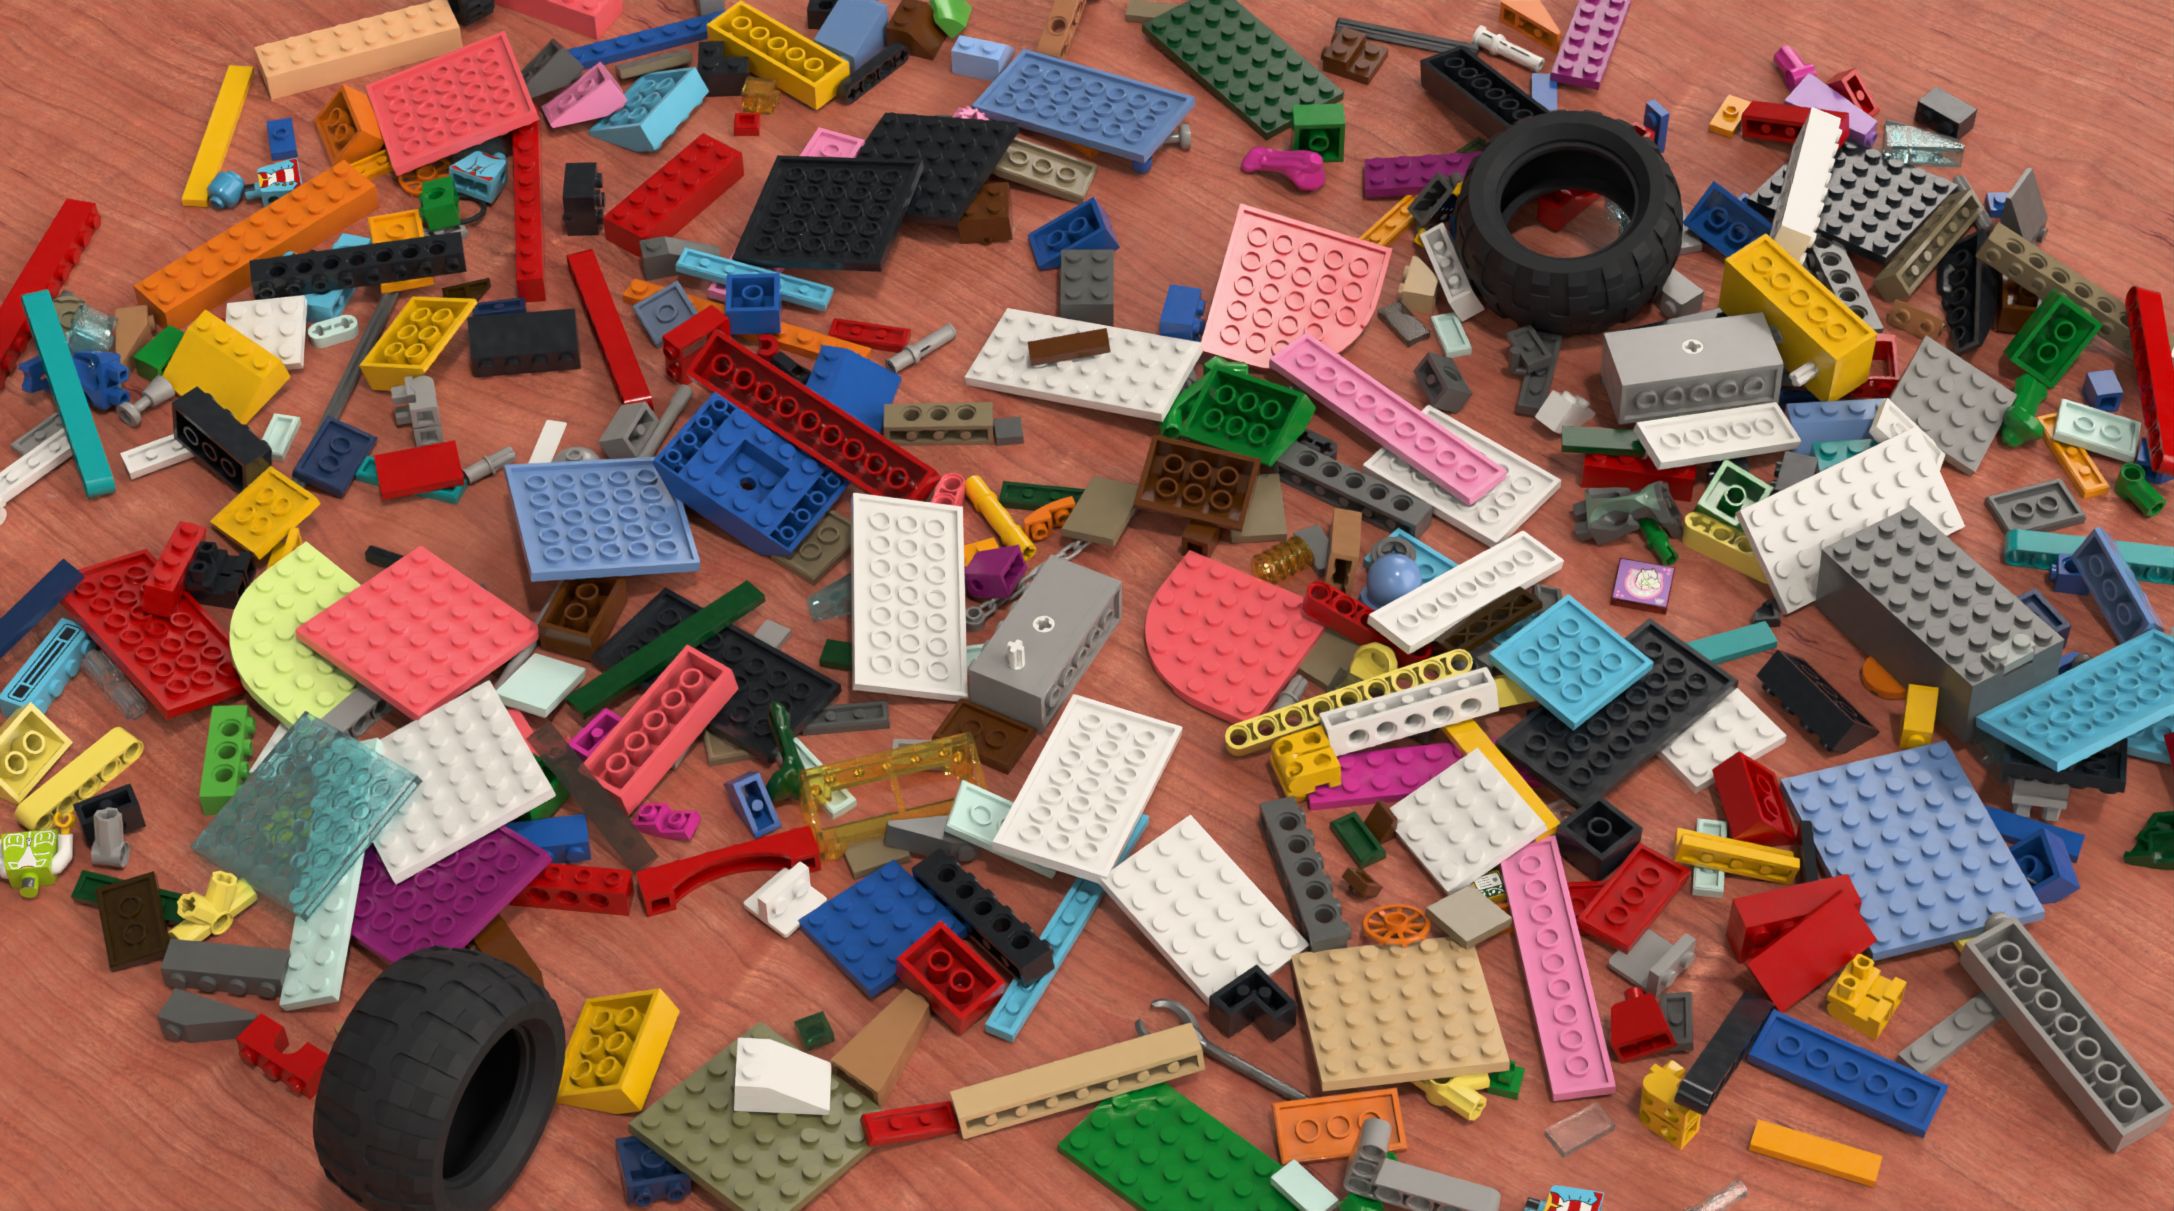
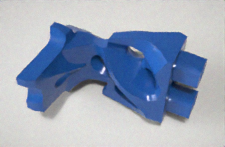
M80 350L75 352V355L71 354L88 404L105 410L112 406H119L123 402H130V393L122 389V382L127 381L129 377V368L121 364L120 354L94 350ZM39 355L18 365V370L23 371L24 374L22 391L34 393L44 390L47 393H51L47 378L45 377L41 380V376L45 372Z

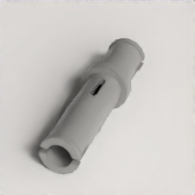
M947 323L913 345L908 344L904 346L901 352L885 360L886 368L897 374L909 365H916L919 363L920 358L950 340L957 337L955 328L950 323Z

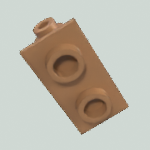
M1895 299L1887 323L1922 339L1927 335L1934 341L1937 340L1939 333L1942 334L1946 327V324L1943 323L1944 319L1898 299Z

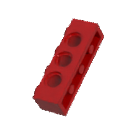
M549 863L510 902V905L629 916L635 893L632 871Z

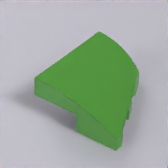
M965 0L929 1L934 12L935 23L951 39L966 28L972 6Z

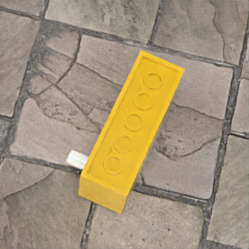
M1764 234L1725 259L1718 307L1727 316L1764 313L1784 363L1783 367L1790 372L1789 378L1795 387L1797 385L1799 387L1804 385L1821 402L1837 401L1868 381L1877 332L1772 238Z

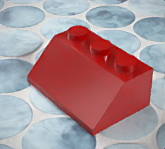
M1740 751L1712 769L1716 781L1714 782V787L1720 794L1723 803L1721 808L1730 825L1729 833L1733 839L1768 847L1793 845L1796 843V835L1775 772Z

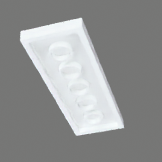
M1777 402L1637 422L1633 430L1658 470L1798 449L1801 443V439Z

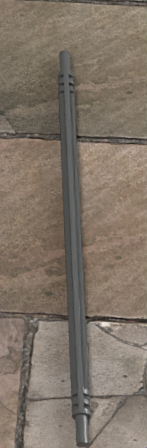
M401 291L384 293L311 441L327 416L339 419L362 372L359 365L374 347ZM294 477L292 478V481L305 488L306 482Z

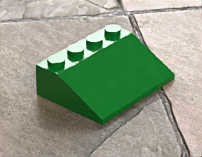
M1215 364L1179 435L1216 449L1260 458V464L1271 467L1305 431L1316 406L1305 393Z

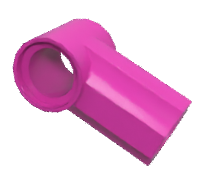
M1789 45L1781 47L1774 54L1773 61L1783 72L1785 84L1790 91H1793L1808 73L1817 78L1814 66L1811 63L1805 64Z

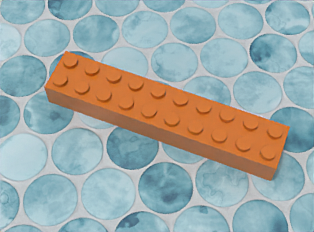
M345 160L339 162L133 285L138 306L147 305L150 315H155L156 323L161 328L165 329L168 325L181 329L196 320L205 309L210 311L252 285L250 260L279 257L289 251L298 254L306 253L380 208L376 185Z

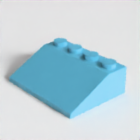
M695 67L643 74L624 93L628 100L624 107L616 113L601 117L588 133L592 137L635 152H654L662 146L661 143L668 136L676 131L675 128L680 122L685 121L689 117V113L693 108L703 102L702 99L709 90Z

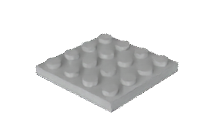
M1926 335L1913 354L1889 400L1935 442L1936 446L1946 454L1945 461L1971 477L1976 472L2001 426L2004 411L2012 405L2017 394Z

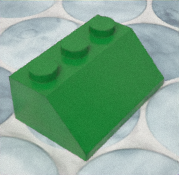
M2053 288L2003 352L2012 362L2053 389L2103 324L2056 288Z

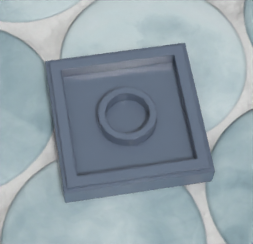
M678 280L632 306L657 349L663 346L662 336L698 313Z

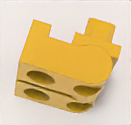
M1322 725L1282 737L1272 745L1273 755H1270L1272 767L1286 797L1294 796L1296 803L1307 800L1308 793L1315 792V786L1328 783L1331 788L1341 785V765L1332 747H1330V742Z
M1857 954L1848 963L1827 994L1826 1000L1830 1001L1827 1005V1010L1833 1018L1876 1041L1888 1024L1889 1019L1892 1018L1903 1001L1907 982L1897 977L1891 981L1880 976L1881 970L1873 967L1874 961L1862 954Z
M1669 1060L1663 1068L1655 1063L1649 1069V1074L1645 1076L1642 1086L1639 1119L1645 1127L1681 1150L1699 1131L1701 1115L1674 1103L1681 1080L1685 1077L1686 1070L1673 1060Z

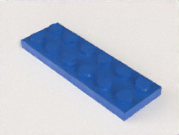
M1774 1009L1750 1050L1747 1059L1748 1062L1921 1138L1925 1137L1949 1087L1945 1083Z

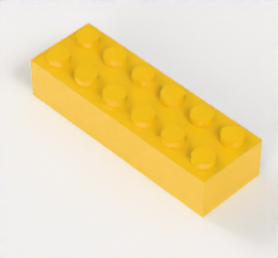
M741 0L707 24L708 41H724L725 57H748L750 72L815 110H818L836 96L839 84L850 75L848 61Z

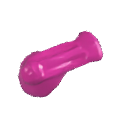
M1258 146L1248 152L1240 166L1243 171L1248 173L1260 170L1282 172L1302 191H1315L1326 182L1322 157L1316 152L1307 150L1277 151Z

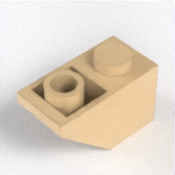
M1413 256L1410 266L1405 265L1403 281L1405 283H1400L1398 299H1402L1401 310L1432 315L1437 300L1439 279L1418 256Z

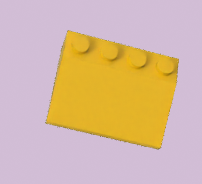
M412 296L359 365L371 389L391 391V387L405 385L404 377L413 376L414 379L424 374L477 305L476 299Z
M206 309L187 328L162 377L169 381L175 393L179 396H183L197 386L205 393L211 394L215 401L224 409L230 410L234 418L241 424H247L291 377L281 359Z
M660 988L586 999L565 1051L563 1073L555 1103L612 1114L642 1111L680 1010Z

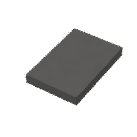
M2061 478L1987 496L1984 502L2004 535L2013 529L2051 532L2083 524L2086 520V515Z

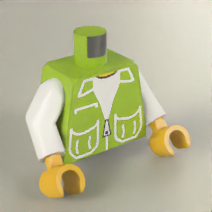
M58 811L55 814L54 822L57 826L61 827V833L58 828L1 834L0 876L3 879H9L12 888H20V894L23 897H35L40 886L53 885L56 882L57 875L72 860L73 834L70 833V829L76 824V817L73 813H68L69 819L65 824H62V813Z

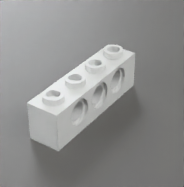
M1442 222L1420 234L1447 300L1460 321L1463 322L1485 310L1478 293L1463 270L1455 240Z

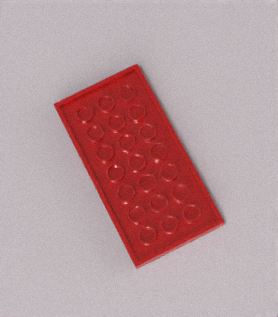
M148 549L79 569L85 578L59 602L166 719L248 692L242 685L241 678L232 664L229 634L186 589L170 618L142 611L144 584L158 561Z

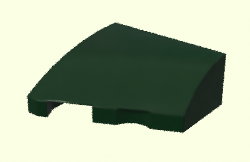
M2174 811L2156 812L2151 815L2147 821V827L2136 836L2137 844L2131 852L2125 851V863L2151 869L2174 870Z

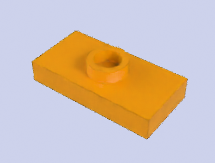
M1728 95L1710 122L1708 131L1732 138L1742 124L1741 114L1751 102Z

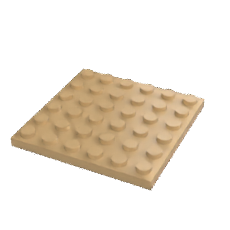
M1441 937L1425 939L1423 941L1418 940L1408 943L1407 947L1403 948L1401 945L1385 944L1380 946L1377 944L1291 955V966L1322 1091L1509 1071L1510 1060L1475 945L1464 949L1453 938Z

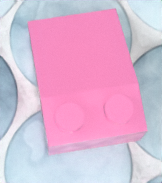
M600 61L579 77L577 81L571 83L546 102L541 108L552 128L609 116L611 113L620 111L628 100L617 81Z

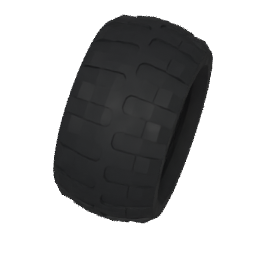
M1552 110L1545 114L1534 117L1528 116L1514 122L1513 126L1506 131L1498 132L1485 143V149L1481 155L1474 156L1466 171L1461 192L1455 205V241L1463 270L1478 295L1483 296L1489 308L1502 319L1510 318L1517 323L1519 328L1531 324L1535 331L1562 335L1563 338L1586 333L1589 335L1599 334L1607 331L1608 327L1614 326L1619 322L1626 323L1639 315L1640 309L1644 304L1652 303L1661 293L1681 251L1683 233L1681 193L1669 164L1665 162L1657 145L1649 137L1640 136L1636 132L1635 127L1621 119H1612L1597 111ZM1569 189L1585 190L1602 195L1616 203L1630 219L1626 229L1614 242L1592 254L1572 258L1551 257L1534 252L1519 243L1507 229L1516 213L1533 199L1550 192Z
M435 945L428 949L422 948L392 963L370 984L351 1010L335 1039L321 1075L313 1113V1138L320 1165L323 1167L327 1179L338 1186L356 1204L369 1211H488L512 1186L534 1152L549 1120L558 1094L565 1061L566 1039L559 1008L556 1001L550 997L549 992L535 983L529 975L517 966L478 950Z

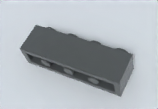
M170 939L160 969L166 986L173 988L281 998L291 953L290 950Z

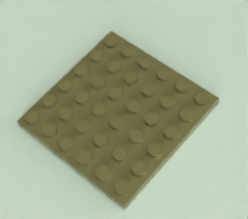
M761 1021L739 1037L771 1039L801 1051ZM736 1039L628 1123L629 1133L637 1137L649 1148H652L681 1172L689 1175L693 1181L733 1211H799L876 1147H868L860 1117L864 1113L884 1110L831 1072L829 1115L734 1111L738 1039Z

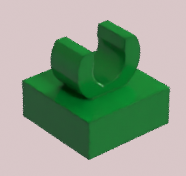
M1510 1060L1509 1071L1491 1072L1487 1093L1518 1100L1525 1068L1516 1066V1061Z

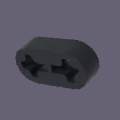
M1305 429L1296 440V442L1306 445L1323 455H1327L1334 460L1337 459L1336 443L1318 433Z

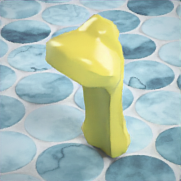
M1377 642L1360 646L1350 663L1349 675L1336 690L1396 670L1398 662L1394 651ZM1374 688L1368 693L1372 696L1376 691H1380V689ZM1345 698L1341 701L1343 706L1356 703L1353 698ZM1325 707L1316 708L1318 714L1328 711Z

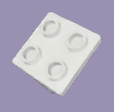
M800 861L792 869L783 868L744 901V908L781 936L787 938L800 927V923L797 920L827 902V898L811 887L809 867Z

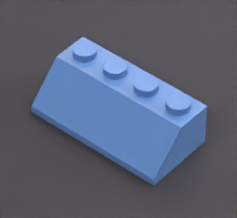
M1887 398L1786 404L1784 415L1801 439L1799 448L1789 450V452L1810 456L1812 442L1874 439L1869 431L1880 403Z
M2100 527L2094 528L2071 556V559L2120 644H2123L2153 628L2163 633L2165 629L2161 619L2153 610L2147 595L2142 591L2133 571L2124 560L2119 547L2115 544L2110 534Z

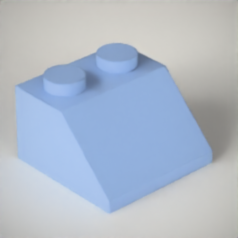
M959 35L951 50L952 73L993 82L1009 65L1015 53V48L1005 44Z

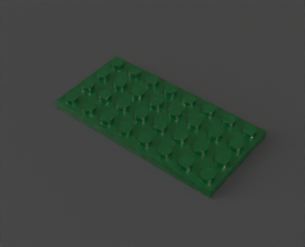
M1189 0L1142 24V32L1266 141L1291 128L1292 105L1336 104L1344 98V92L1236 0Z

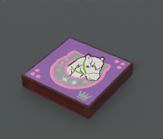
M1620 558L1610 605L1666 615L1676 567Z

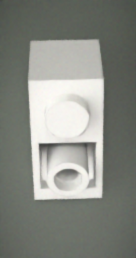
M1552 390L1535 418L1552 431L1561 434L1562 426L1580 427L1592 419L1596 413L1588 408L1590 403L1579 395L1574 396L1566 390L1563 394Z

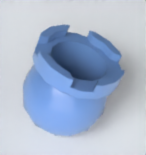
M1388 553L1377 558L1367 572L1366 586L1363 587L1358 601L1375 611L1422 586L1420 569L1413 559L1403 554Z

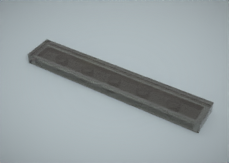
M550 720L526 738L635 875L637 871L645 869L659 857Z

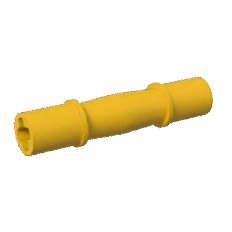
M974 475L969 477L965 481V494L972 501L975 509L984 515L990 526L999 534L1004 545H1019L1025 562L1030 560L1036 553V547L1024 533L1023 528L1015 523L1008 511L998 502L997 495L989 489L980 476Z

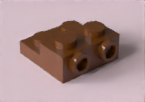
M1343 27L1341 32H1334L1331 46H1325L1322 50L1323 71L1369 85L1388 57V48L1366 42L1365 33Z

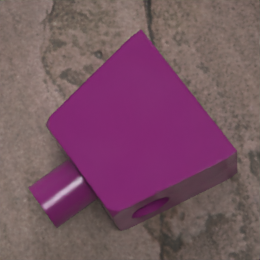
M1013 545L977 552L968 566H964L965 583L970 595L973 597L1009 598L1027 570L1020 546Z

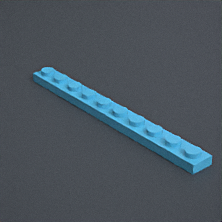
M1142 813L1115 867L1129 857L1149 824L1148 815ZM1077 877L1039 938L1047 940L1052 946L1055 969L1027 988L1014 978L985 1023L986 1032L1012 1043L1014 1042L1106 894L1105 890L1098 883Z

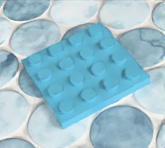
M1569 594L1489 653L1488 658L1491 664L1572 730H1575L1652 670L1654 663Z

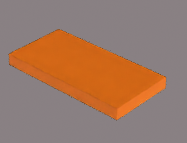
M1397 1087L1276 1102L1271 1105L1280 1163L1283 1167L1293 1159L1300 1165L1348 1159L1363 1122L1369 1118H1379L1391 1125L1392 1129L1387 1152L1398 1153L1407 1151Z

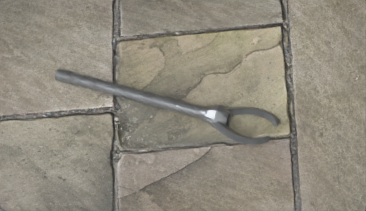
M1156 999L1151 1002V1007L1163 1006L1173 1010L1182 1018L1185 1024L1192 1022L1203 1052L1240 1071L1242 1074L1248 1075L1251 1079L1273 1089V1091L1289 1098L1291 1101L1311 1098L1236 1055L1230 1054L1227 1050L1222 1049L1216 1044L1214 1045L1203 1035L1196 1018L1183 1004L1171 999ZM1141 1019L1135 1022V1029L1140 1037L1151 1034L1145 1029Z

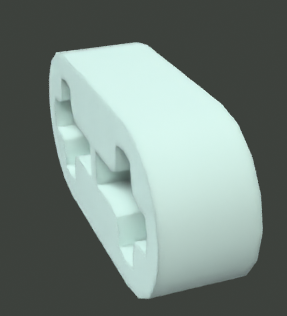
M342 315L317 322L308 329L310 343L316 348H325L356 338L359 334L357 319L352 315Z

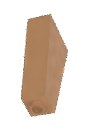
M1334 508L1329 531L1323 582L1351 596L1359 560L1362 512Z
M906 988L831 1058L832 1073L882 1108L931 1022L928 1001L922 995L914 994Z

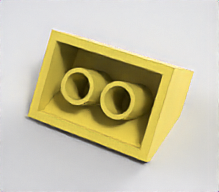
M31 702L16 709L0 727V798L14 804H20L73 743Z

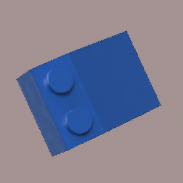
M1095 197L1088 199L1028 234L1035 258L1041 270L1061 267V250L1114 249L1115 251L1120 248L1110 219Z

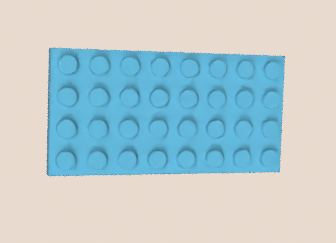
M2153 628L1976 716V727L2056 772L2064 770L2174 713V638Z

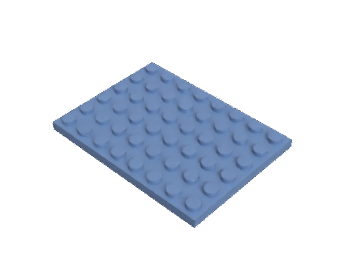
M1946 740L1780 780V789L1798 823H1800V820L1811 821L1816 857L1826 876L1830 878L1844 874L1849 875L1862 901L1859 913L1877 939L1875 943L1866 949L1870 959L1873 961L1978 936L1986 932L1984 925L1986 919L1996 912H2004L2010 918L2015 916L2022 925L2044 920L2045 910Z

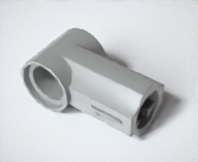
M110 807L97 810L94 814L95 841L92 846L91 860L93 864L124 868L129 860L130 845L124 841L122 813L118 812L117 808Z

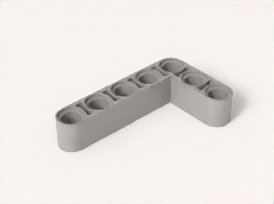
M1369 1118L1363 1122L1348 1158L1343 1186L1347 1191L1413 1211H1499L1501 1195L1493 1188L1386 1158L1392 1129L1391 1125L1379 1118Z

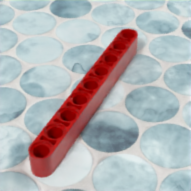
M593 249L566 255L570 274L621 404L626 405L646 401L651 410L654 411L650 391Z
M2132 286L2127 292L2125 307L2151 468L2156 473L2174 477V368L2162 297L2160 292Z

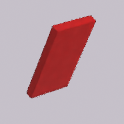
M1639 842L1576 919L1577 927L1628 955L1690 878L1691 870Z
M1839 890L1746 960L1744 964L1769 1001L1775 1003L1774 1008L1776 1011L1783 1013L1854 959L1857 954H1860L1875 943L1877 939L1845 891Z

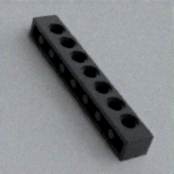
M461 231L249 261L251 284L255 300L290 297L467 272Z

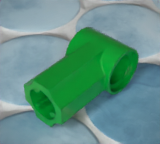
M2126 463L2119 472L2114 486L2115 493L2121 498L2130 499L2146 516L2151 518L2158 515L2165 508L2167 501L2145 479L2146 474L2143 467L2136 463Z

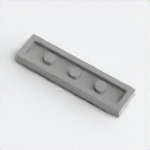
M1982 991L1901 1051L1897 1056L1896 1062L1927 1076L2004 1017Z

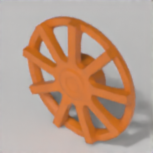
M441 158L437 161L444 164L438 169L433 167L434 163L416 168V174H401L398 176L400 188L415 198L419 196V193H422V182L449 176V174H439L452 166V164L446 159ZM403 177L413 178L415 180L404 182ZM419 184L415 189L409 188L410 186Z
M1388 904L1368 912L1363 919L1362 928L1365 937H1370L1379 942L1380 946L1391 944L1401 945L1403 948L1407 947L1408 943L1425 940L1426 935L1431 929V921L1425 916L1424 911L1414 906ZM1397 909V912L1385 914L1383 910ZM1403 909L1413 911L1415 913L1412 916L1408 917L1405 913H1402ZM1376 913L1384 922L1372 920L1370 917ZM1421 917L1425 919L1423 923H1412ZM1368 926H1374V927H1380V928L1374 929V930H1370V928H1369ZM1411 929H1422V931L1416 932ZM1386 933V935H1385L1384 937H1382V936L1379 935V934ZM1403 934H1407L1411 937L1405 938ZM1393 935H1397V936H1398L1397 939L1391 938V937H1392Z

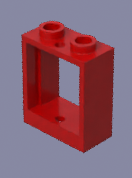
M713 305L708 306L662 336L663 354L666 363L665 372L672 381H676L680 385H689L693 382L685 372L702 347L685 358L683 357L684 349L705 336L708 340L715 329L731 338L729 318Z
M1877 333L1872 360H1886L1887 376H1868V381L1843 397H1890L1900 379L1895 334Z

